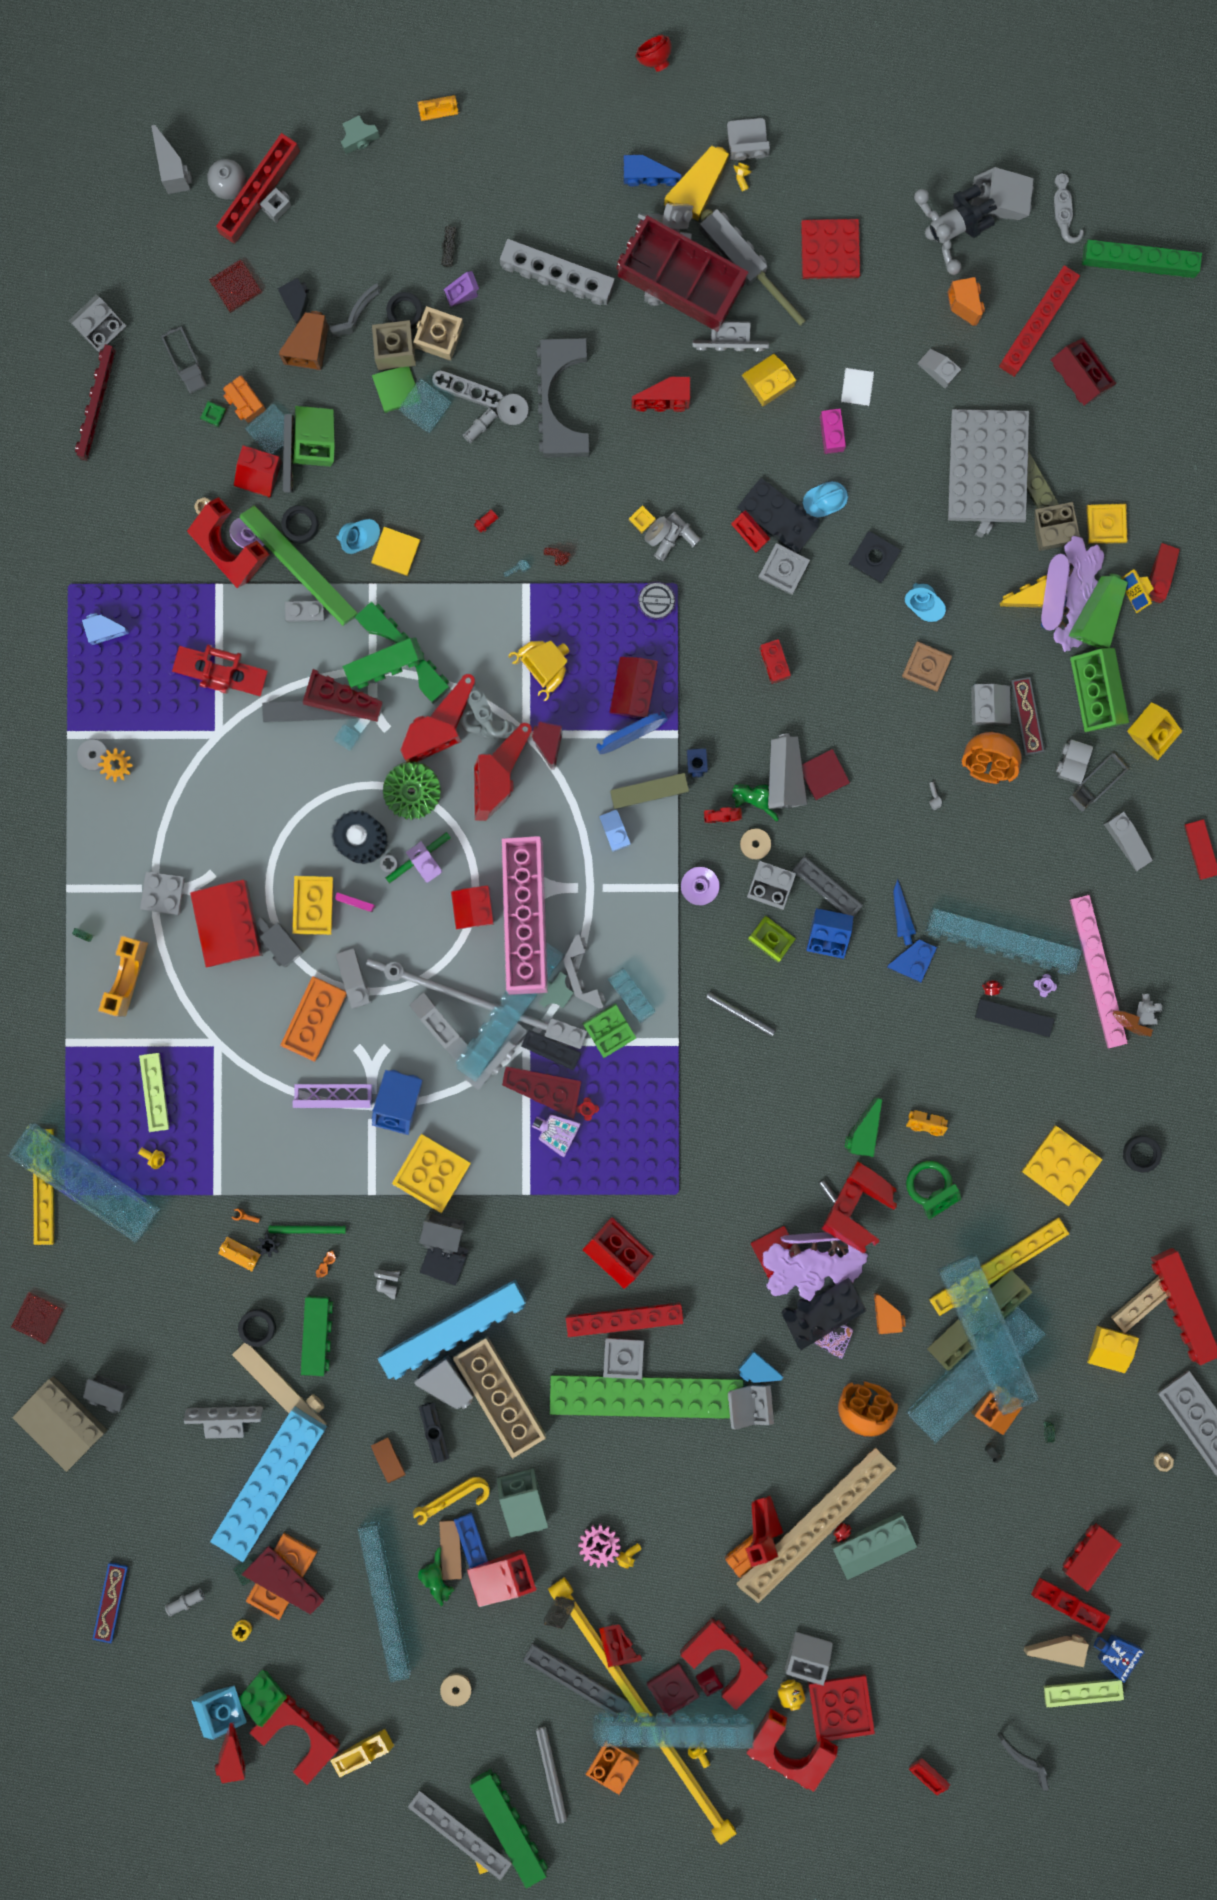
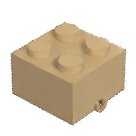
M426 306L422 319L417 324L418 331L414 339L415 348L451 360L464 325L462 318Z

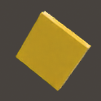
M1126 504L1087 505L1088 544L1127 542Z
M384 527L371 563L408 576L420 539Z

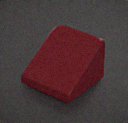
M713 1667L696 1675L699 1686L707 1697L724 1688Z

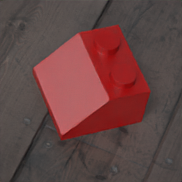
M242 446L237 461L234 486L271 498L282 464L280 457Z
M488 885L451 891L456 930L494 925Z
M785 1226L750 1243L768 1279L774 1275V1272L764 1266L763 1253L768 1251L774 1243L781 1245L787 1250L793 1246V1243L781 1240L782 1236L789 1235ZM794 1251L790 1253L791 1258L794 1257Z

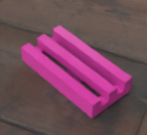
M338 892L335 897L339 902L369 912H373L375 908L373 904Z

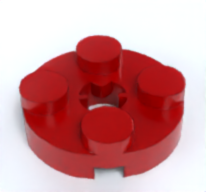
M729 807L720 808L718 811H704L705 823L732 822L742 819L741 808Z

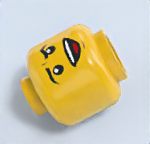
M794 1679L782 1682L780 1684L781 1687L778 1689L781 1705L784 1708H790V1711L800 1709L801 1704L805 1702L802 1685Z

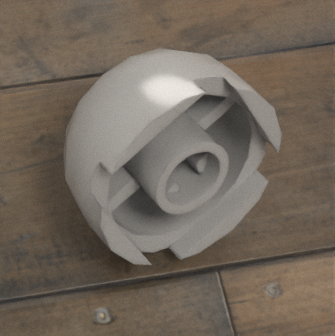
M220 159L209 168L207 174L208 185L211 191L219 198L225 200L235 198L246 184V176L242 167L233 160Z

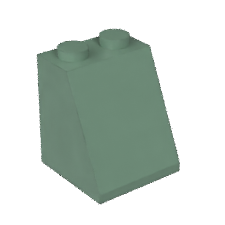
M534 1468L497 1478L499 1501L511 1538L548 1528L547 1516Z

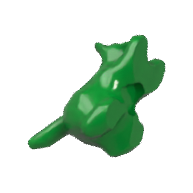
M743 784L734 785L732 797L736 803V808L747 802L759 809H763L775 821L779 820L777 814L772 809H769L768 785L759 784L755 788Z
M438 1547L435 1552V1562L420 1569L418 1578L426 1588H430L431 1595L440 1606H443V1601H448L455 1589L446 1586L443 1582L440 1568L441 1547Z

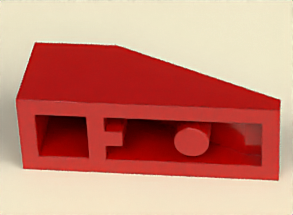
M1161 543L1149 577L1153 590L1148 595L1152 601L1162 603L1166 599L1180 549Z
M234 1722L229 1724L219 1753L218 1764H215L216 1775L220 1776L222 1783L245 1780L246 1765Z

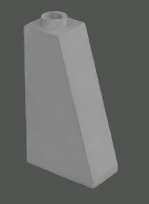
M790 734L778 735V739L771 740L769 809L794 808L807 805L798 737H790Z

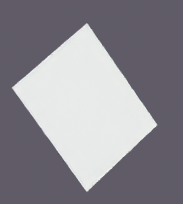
M846 368L841 402L869 406L874 372Z

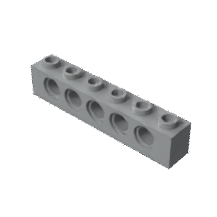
M507 239L500 257V266L508 272L516 271L524 278L531 279L532 277L538 279V282L543 285L551 284L556 286V289L559 291L573 292L574 296L584 299V297L589 298L597 305H607L615 285V278ZM519 257L526 259L523 264L517 263L516 260ZM542 264L544 268L538 271L534 269V266ZM558 270L562 274L559 277H554L552 272ZM572 277H577L580 281L577 284H572L569 280ZM589 284H595L597 285V289L591 291L587 288V286Z

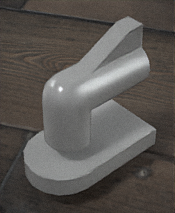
M375 1270L374 1276L378 1277L376 1290L395 1300L397 1286L386 1285L385 1283L386 1279L398 1281L400 1271Z

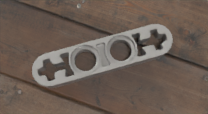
M437 371L432 378L433 384L438 390L491 409H497L498 402L492 404V400L486 398V402L483 401L486 392H489L488 397L494 398L496 395L498 400L503 397L497 390L445 371ZM441 376H444V380L447 382H450V379H453L450 384V389L448 388L447 383L442 382L441 385H439L438 380L436 379H440ZM457 382L464 384V389L460 392L454 390V385ZM477 388L482 391L480 398H474L471 395L474 389Z

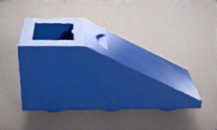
M624 155V184H628V186L634 187L639 184L675 186L681 180V174L644 155Z

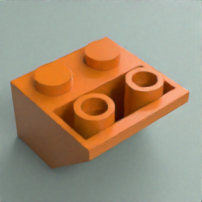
M975 277L952 281L947 292L951 311L973 326L977 325L982 318V313L985 311L983 301L980 302L979 294H981L980 284L976 283Z
M993 1381L971 1413L989 1427L1004 1435L1025 1403Z
M606 1740L586 1775L619 1795L639 1763V1754L622 1744Z

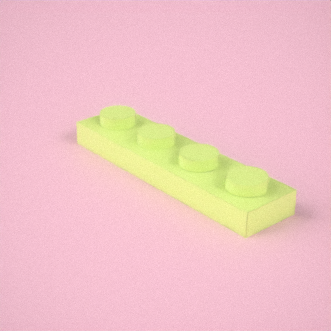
M160 1053L139 1055L149 1132L168 1130L170 1128Z
M1120 1679L1044 1686L1046 1707L1124 1700L1123 1686Z

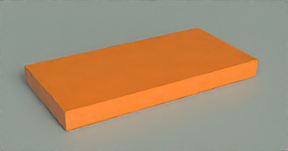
M312 976L280 1046L316 1062L345 1000L346 991Z
M283 1533L274 1549L302 1577L317 1553V1550L286 1533ZM258 1584L254 1585L246 1600L247 1603L280 1620L289 1604L288 1601Z

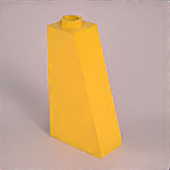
M711 146L666 195L664 205L666 203L692 205V218L699 221L701 213L704 211L728 161L729 154L726 153L727 151L718 146L716 148Z

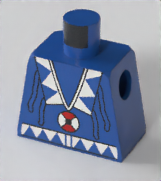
M1111 1635L1108 1641L1099 1636L1093 1645L1101 1651L1098 1659L1124 1683L1144 1653L1138 1645L1115 1635Z

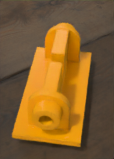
M455 95L418 102L421 121L458 114Z
M917 1110L909 1112L908 1118L910 1119L906 1127H910L914 1131H926L934 1136H943L946 1132L948 1120L944 1119V1117L931 1114L930 1120H926L927 1113Z
M226 1237L218 1253L250 1271H253L261 1256L260 1253L229 1237Z

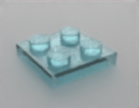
M419 379L398 410L424 431L430 433L451 401L423 379Z

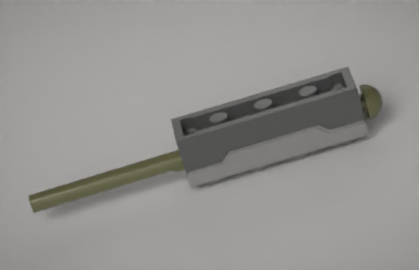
M710 209L704 210L701 213L702 223H700L699 227L701 233L723 258L748 271L746 279L748 286L759 279L796 322L802 326L806 320L765 276L767 270L766 260L754 252L753 245L741 237L742 233L737 227L733 228L731 226L730 220L725 213H720L718 210L714 212Z

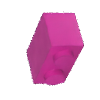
M841 409L821 411L820 423L825 454L843 452L846 445Z

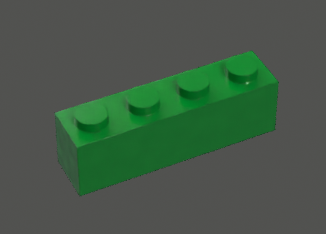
M414 637L343 666L350 687L362 689L369 686L368 682L375 680L376 683L386 679L385 675L389 673L393 676L403 672L402 668L406 666L410 669L420 665L419 661L423 660L424 656L417 638Z
M308 1295L305 1297L301 1375L324 1376L326 1371L330 1369V1360H327V1352L331 1350V1340H328V1333L332 1332V1321H329V1313H333V1302H330V1297Z

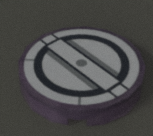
M659 581L650 582L645 585L638 596V608L645 617L652 620H663L669 616L674 610L676 603L675 594L671 587Z

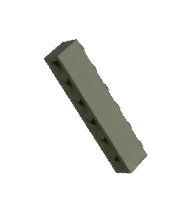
M1011 1270L994 1287L990 1288L980 1300L975 1302L942 1336L935 1340L928 1348V1351L949 1371L1023 1302L1032 1291Z

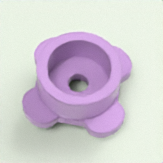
M1048 974L1043 975L1042 979L1034 982V987L1038 988L1042 997H1046L1049 992L1055 991L1057 985L1053 983L1051 976Z

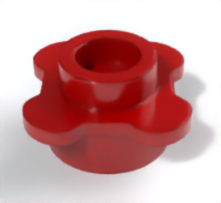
M995 980L982 984L986 995H998L1000 990L1003 989L1001 983Z
M584 1098L583 1103L576 1107V1112L581 1113L586 1121L591 1120L592 1115L599 1111V1106L594 1105L590 1098Z
M842 1523L834 1530L833 1534L836 1536L837 1542L844 1541L850 1536L851 1527Z

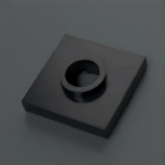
M868 531L849 565L881 584L901 550ZM873 549L882 553V560L878 563H873L869 559V552Z

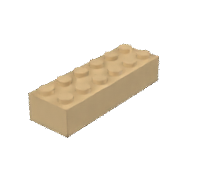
M488 1336L483 1337L453 1356V1360L512 1458L546 1439V1433Z

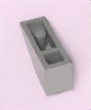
M1124 812L1119 813L1104 824L1136 871L1153 861L1137 830Z
M354 948L336 954L351 1009L372 1003Z

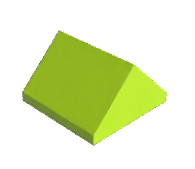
M767 916L761 920L748 937L750 942L776 962H780L796 939Z

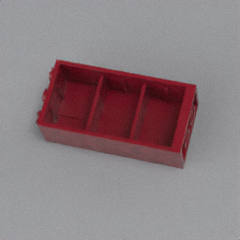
M647 215L644 220L641 219L638 223L635 237L631 236L626 246V253H622L617 261L618 277L718 332L746 283L748 271Z

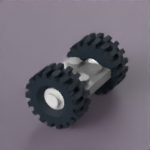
M351 810L337 818L336 824L332 828L333 833H331V837L333 838V845L336 847V850L344 857L355 863L366 864L373 863L385 852V847L388 843L385 828L369 813L361 810Z

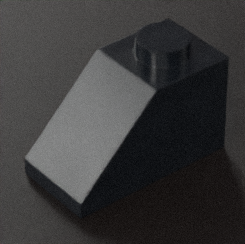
M298 278L277 288L296 325L305 314L309 301L307 297L309 290L304 282L300 283Z

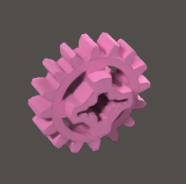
M599 1524L597 1529L592 1525L591 1531L585 1529L586 1536H580L583 1542H579L578 1546L583 1548L579 1551L580 1555L585 1554L583 1560L587 1561L589 1559L590 1566L594 1562L597 1563V1568L600 1567V1563H603L606 1567L608 1560L613 1563V1556L618 1557L619 1555L616 1549H620V1545L616 1544L619 1541V1537H614L616 1531L609 1532V1526L602 1529V1524ZM599 1533L605 1534V1535H607L608 1537H607V1538H604V1537L600 1536ZM592 1536V1543L586 1546L588 1539ZM600 1542L603 1545V1549L599 1550V1547H596V1543ZM612 1546L611 1552L606 1555L607 1549ZM591 1554H596L599 1558L593 1557Z

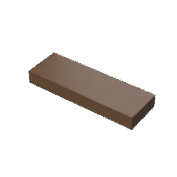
M440 1520L443 1580L462 1579L460 1537L454 1520Z

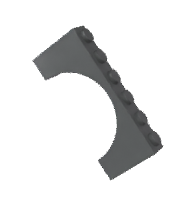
M586 338L540 340L541 346H537V357H541V365H537V374L541 376V384H538V395H542V402L538 403V413L542 414V421L539 422V433H543V440H539V452H543L544 458L589 457V433L575 432L563 426L553 415L548 402L549 391L556 377L572 365L587 362Z

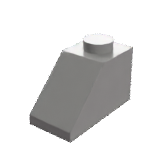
M932 349L917 363L945 389L961 371L947 356Z

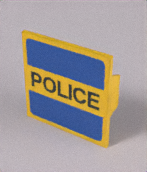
M1133 569L1121 578L1128 582L1125 592L1136 613L1152 604L1148 594L1153 590V587L1148 577H1139L1137 571Z

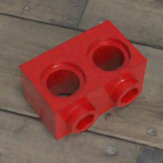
M779 639L760 645L759 650L771 684L789 679L791 674Z

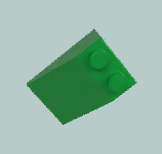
M874 1097L850 1131L849 1136H846L844 1147L847 1148V1152L874 1157L882 1099Z

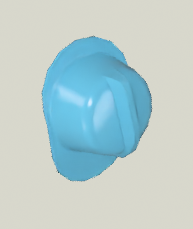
M833 481L819 485L809 490L804 496V509L807 514L817 518L839 511L847 503V491L843 485Z
M365 519L356 523L345 524L336 537L340 541L342 549L346 553L353 554L374 545L379 538L380 528L374 520Z
M915 583L905 596L906 605L925 621H938L945 615V604L928 584Z

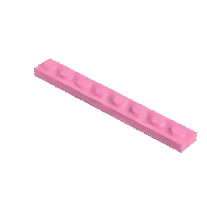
M1090 895L1071 899L1070 904L1107 1048L1128 1044L1123 1026L1112 1014L1113 1010L1119 1011Z

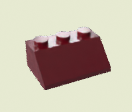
M1084 338L1066 346L1051 359L1056 371L1060 372L1065 379L1066 385L1073 390L1076 399L1083 406L1094 401L1116 385L1114 379Z
M620 657L610 714L643 719L648 716L658 661L639 657Z
M539 722L538 726L533 728V741L550 769L555 770L563 734L562 726Z

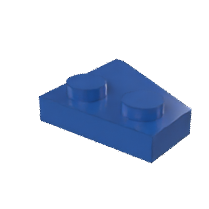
M918 940L894 961L889 963L887 968L922 982L937 947Z

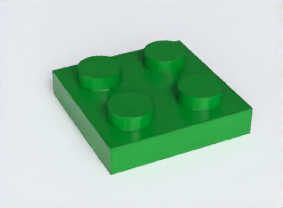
M262 1670L239 1697V1701L255 1723L263 1727L287 1696L269 1673Z

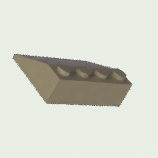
M54 1376L48 1379L12 1417L66 1472L108 1431Z

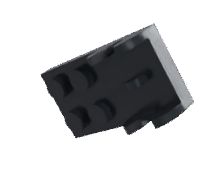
M762 478L757 481L737 506L740 512L746 510L763 530L787 549L797 554L821 525L816 517H811L806 513L804 507L795 505Z
M847 1278L811 1301L799 1299L797 1302L798 1308L796 1310L784 1308L782 1316L797 1347L803 1350L867 1310L852 1281Z

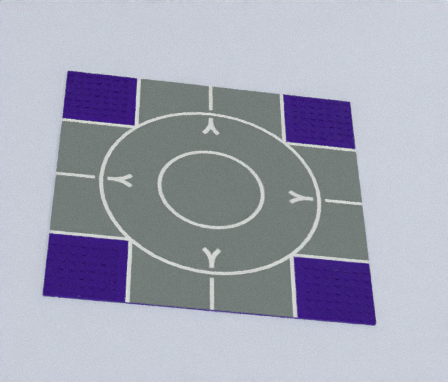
M653 583L330 584L357 613L363 610L371 601L374 605L378 603L385 610L384 616L387 619L391 617L397 623L398 627L396 629L400 633L404 631L409 638H417L421 651L424 653V660L426 662L430 660L437 668L435 672L439 676L443 674L448 679L450 690L432 704L419 689L416 667L409 669L406 666L402 668L403 672L393 676L389 673L385 675L386 679L375 683V680L368 682L369 686L358 689V687L351 688L373 698H378V700L383 702L378 722L360 718L265 723L263 722L262 703L303 701L312 669L319 671V674L325 677L334 678V681L342 685L350 686L343 669L344 665L396 643L382 636L369 634L355 618L342 626L325 607V621L286 622L285 602L318 601L303 584H245L239 588H236L234 584H70L68 586L65 1194L410 1195L394 1186L392 1182L421 1134L471 1162L453 1195L678 1194V795L614 809L610 790L678 774L677 584L660 583L667 586L674 597L671 611L662 617H651L640 606L641 592L645 587ZM97 613L125 627L129 634L92 645L88 642L82 620L87 619L86 616ZM530 641H544L545 643L552 641L556 647L564 643L569 649V653L564 656L567 659V663L565 664L566 672L563 681L554 692H550V697L547 701H544L547 698L546 692H542L538 696L539 691L545 690L546 686L543 688L522 661L516 665L512 664L517 659L516 655L508 658L511 652L518 653V650ZM209 644L213 648L230 653H241L240 663L268 671L261 697L235 689H230L227 694H224L214 689L200 687L202 680L172 672L179 646L205 653L206 647ZM213 655L210 659L211 662L225 667H232L234 661ZM620 657H639L658 661L648 716L654 713L660 715V712H664L668 718L667 722L658 729L614 751L599 754L596 745L598 743L602 745L604 738L641 720L609 713ZM465 674H471L476 681L475 687L484 693L492 711L493 721L508 720L515 726H519L522 723L531 725L532 732L510 773V780H513V792H511L506 802L486 821H475L474 764L479 754L492 755L506 739L485 738L479 734L467 732L461 725V719L456 731L462 742L419 761V763L431 768L439 779L441 792L435 809L430 814H426L425 817H420V819L413 818V820H410L408 818L406 820L405 817L395 815L386 806L385 799L383 798V784L390 770L406 762L401 752V747L410 724L414 723L413 720L417 717H430ZM469 702L467 703L463 714L467 711L472 710ZM474 714L469 715L466 719L470 725L480 724ZM539 722L562 726L563 734L555 770L550 769L533 741V728L538 726ZM94 739L104 743L111 754L114 753V748H117L118 754L124 750V758L127 756L131 757L127 764L133 765L130 768L127 767L130 775L124 773V780L117 777L116 782L113 781L112 776L106 780L107 773L100 774V771L104 768L91 771L79 763L77 758L78 748L83 742ZM92 752L90 757L95 758L96 752ZM118 760L110 762L112 770L120 769L121 766H119ZM409 788L408 791L414 793L415 789ZM351 810H361L369 813L381 823L387 833L388 843L385 847V852L382 853L379 859H376L373 863H355L336 850L331 833H333L332 828L336 824L337 818H340L342 814L348 813ZM617 810L630 841V846L612 852L599 816ZM447 832L451 838L430 853L441 868V874L426 883L416 867L413 866L389 884L385 877L391 873L381 869L380 860L386 855L393 856L397 860V868H399L409 860L406 851L420 841L427 847ZM541 837L544 864L548 982H553L557 975L562 972L567 976L565 980L567 988L574 992L563 959L575 935L579 934L580 938H585L588 948L584 949V954L572 957L571 960H576L579 969L576 975L578 979L582 978L585 987L582 993L598 990V993L602 992L606 1002L602 1004L603 1008L599 1009L575 997V994L572 995L564 1008L557 1004H549L543 1007L539 1002L545 993L509 995L506 991L502 839ZM386 859L387 862L384 861L383 865L387 866V869H391V866H394V862ZM146 872L185 877L179 915L140 910ZM294 876L333 877L332 935L292 934ZM246 880L255 922L263 918L268 925L271 922L274 925L277 922L280 923L304 953L287 967H283V965L279 967L272 959L274 954L270 950L267 952L260 944L263 956L206 968L190 892L229 882ZM488 885L494 925L456 930L451 891ZM338 892L375 905L374 911L369 912L339 902L335 899ZM256 924V926H257V931H258V933H259V932L261 931V929H260V928L258 927V925ZM121 936L148 943L126 1017L114 1016L98 1011L104 992L111 990L117 977L120 956L116 955ZM354 948L372 1003L351 1009L346 995L316 1062L280 1046L312 976L345 990L336 954ZM368 958L386 965L391 962H397L403 966L405 972L547 1023L552 1018L586 1030L583 1022L615 1003L636 1036V1039L603 1058L588 1032L581 1049L554 1040L581 1053L574 1070H571L521 1047L526 1036L525 1034L513 1048L515 1053L509 1060L505 1058L502 1061L501 1065L503 1067L496 1075L492 1073L478 1090L466 1081L464 1077L511 1020H515L527 1032L530 1029L545 1036L546 1030L402 978L398 981H391L386 978L383 971L366 966ZM392 968L390 971L391 974L396 975L397 969ZM425 993L437 1010L473 1050L460 1063L445 1050L410 1007V1004L421 994ZM160 1053L170 1129L149 1132L139 1055ZM508 1066L581 1081L577 1106L583 1103L584 1098H590L594 1105L599 1106V1111L594 1113L589 1121H586L581 1113L575 1111L574 1119L502 1086L505 1067ZM385 1070H396L403 1075H415L423 1080L409 1135L372 1126V1111ZM295 1084H372V1107L293 1108ZM299 1088V1100H307L312 1095L307 1088ZM321 1088L316 1093L322 1100H326L331 1095L326 1088ZM340 1088L335 1093L341 1100H345L350 1095L345 1088ZM360 1088L355 1095L360 1100H368V1088ZM313 1096L310 1100L318 1099L315 1096ZM332 1096L329 1100L337 1099L334 1096ZM552 1114L581 1123L564 1157L539 1140L542 1131L532 1127L537 1116L548 1121ZM143 1147L151 1153L155 1150L162 1151L165 1154L164 1164L158 1169L151 1168L147 1164L149 1160L138 1154L139 1150Z

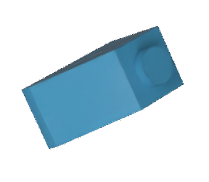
M754 1350L738 1367L739 1371H741L739 1375L747 1382L749 1380L756 1383L780 1381L783 1379L782 1374Z

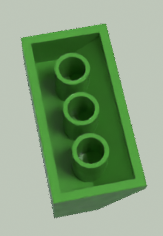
M1104 648L1070 657L1084 731L1090 732L1129 723L1115 648Z

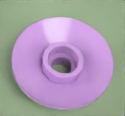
M240 518L232 522L230 536L238 546L244 548L255 541H258L262 546L265 545Z
M696 867L684 875L681 881V891L685 899L690 903L706 905L716 898L719 891V881L715 873L710 869ZM698 883L703 884L704 887L702 890H698L696 888V885Z

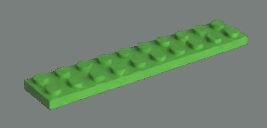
M551 1375L550 1415L730 1418L728 1392L742 1388L743 1379L674 1377L624 1379L603 1376Z

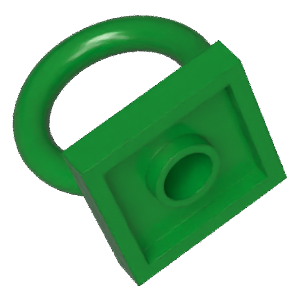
M924 1161L915 1165L910 1170L906 1180L907 1191L914 1201L923 1206L925 1215L929 1220L962 1200L959 1189L955 1184L952 1185L950 1172L942 1164L935 1161ZM924 1169H935L944 1177V1189L941 1188L932 1193L929 1198H924L916 1192L914 1179Z

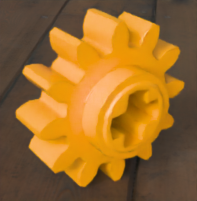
M114 748V753L111 754L109 750H106L108 756H100L104 762L98 763V766L104 768L100 771V774L107 773L106 780L112 776L113 781L116 782L117 777L124 780V773L130 775L127 767L130 768L133 765L127 764L131 757L127 756L124 758V750L118 754L117 748ZM118 760L121 767L119 770L116 768L114 771L111 769L112 765L110 762Z

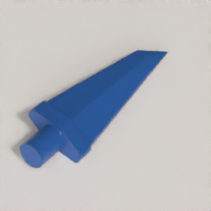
M897 879L893 891L897 936H903L906 946L913 944L911 935L916 934Z

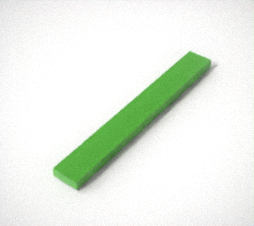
M255 505L240 515L239 518L342 626L355 618L358 613Z

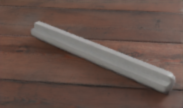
M539 1727L536 1729L556 1822L564 1823L567 1821L547 1728Z

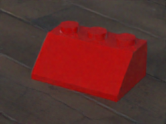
M612 1217L582 1249L624 1289L638 1277L654 1257Z
M1097 1523L1087 1529L1086 1537L1083 1541H1079L1076 1544L1075 1552L1071 1557L1066 1558L1062 1569L1066 1575L1087 1592L1122 1545L1115 1536Z

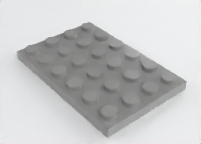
M952 409L948 521L1026 522L1029 411Z

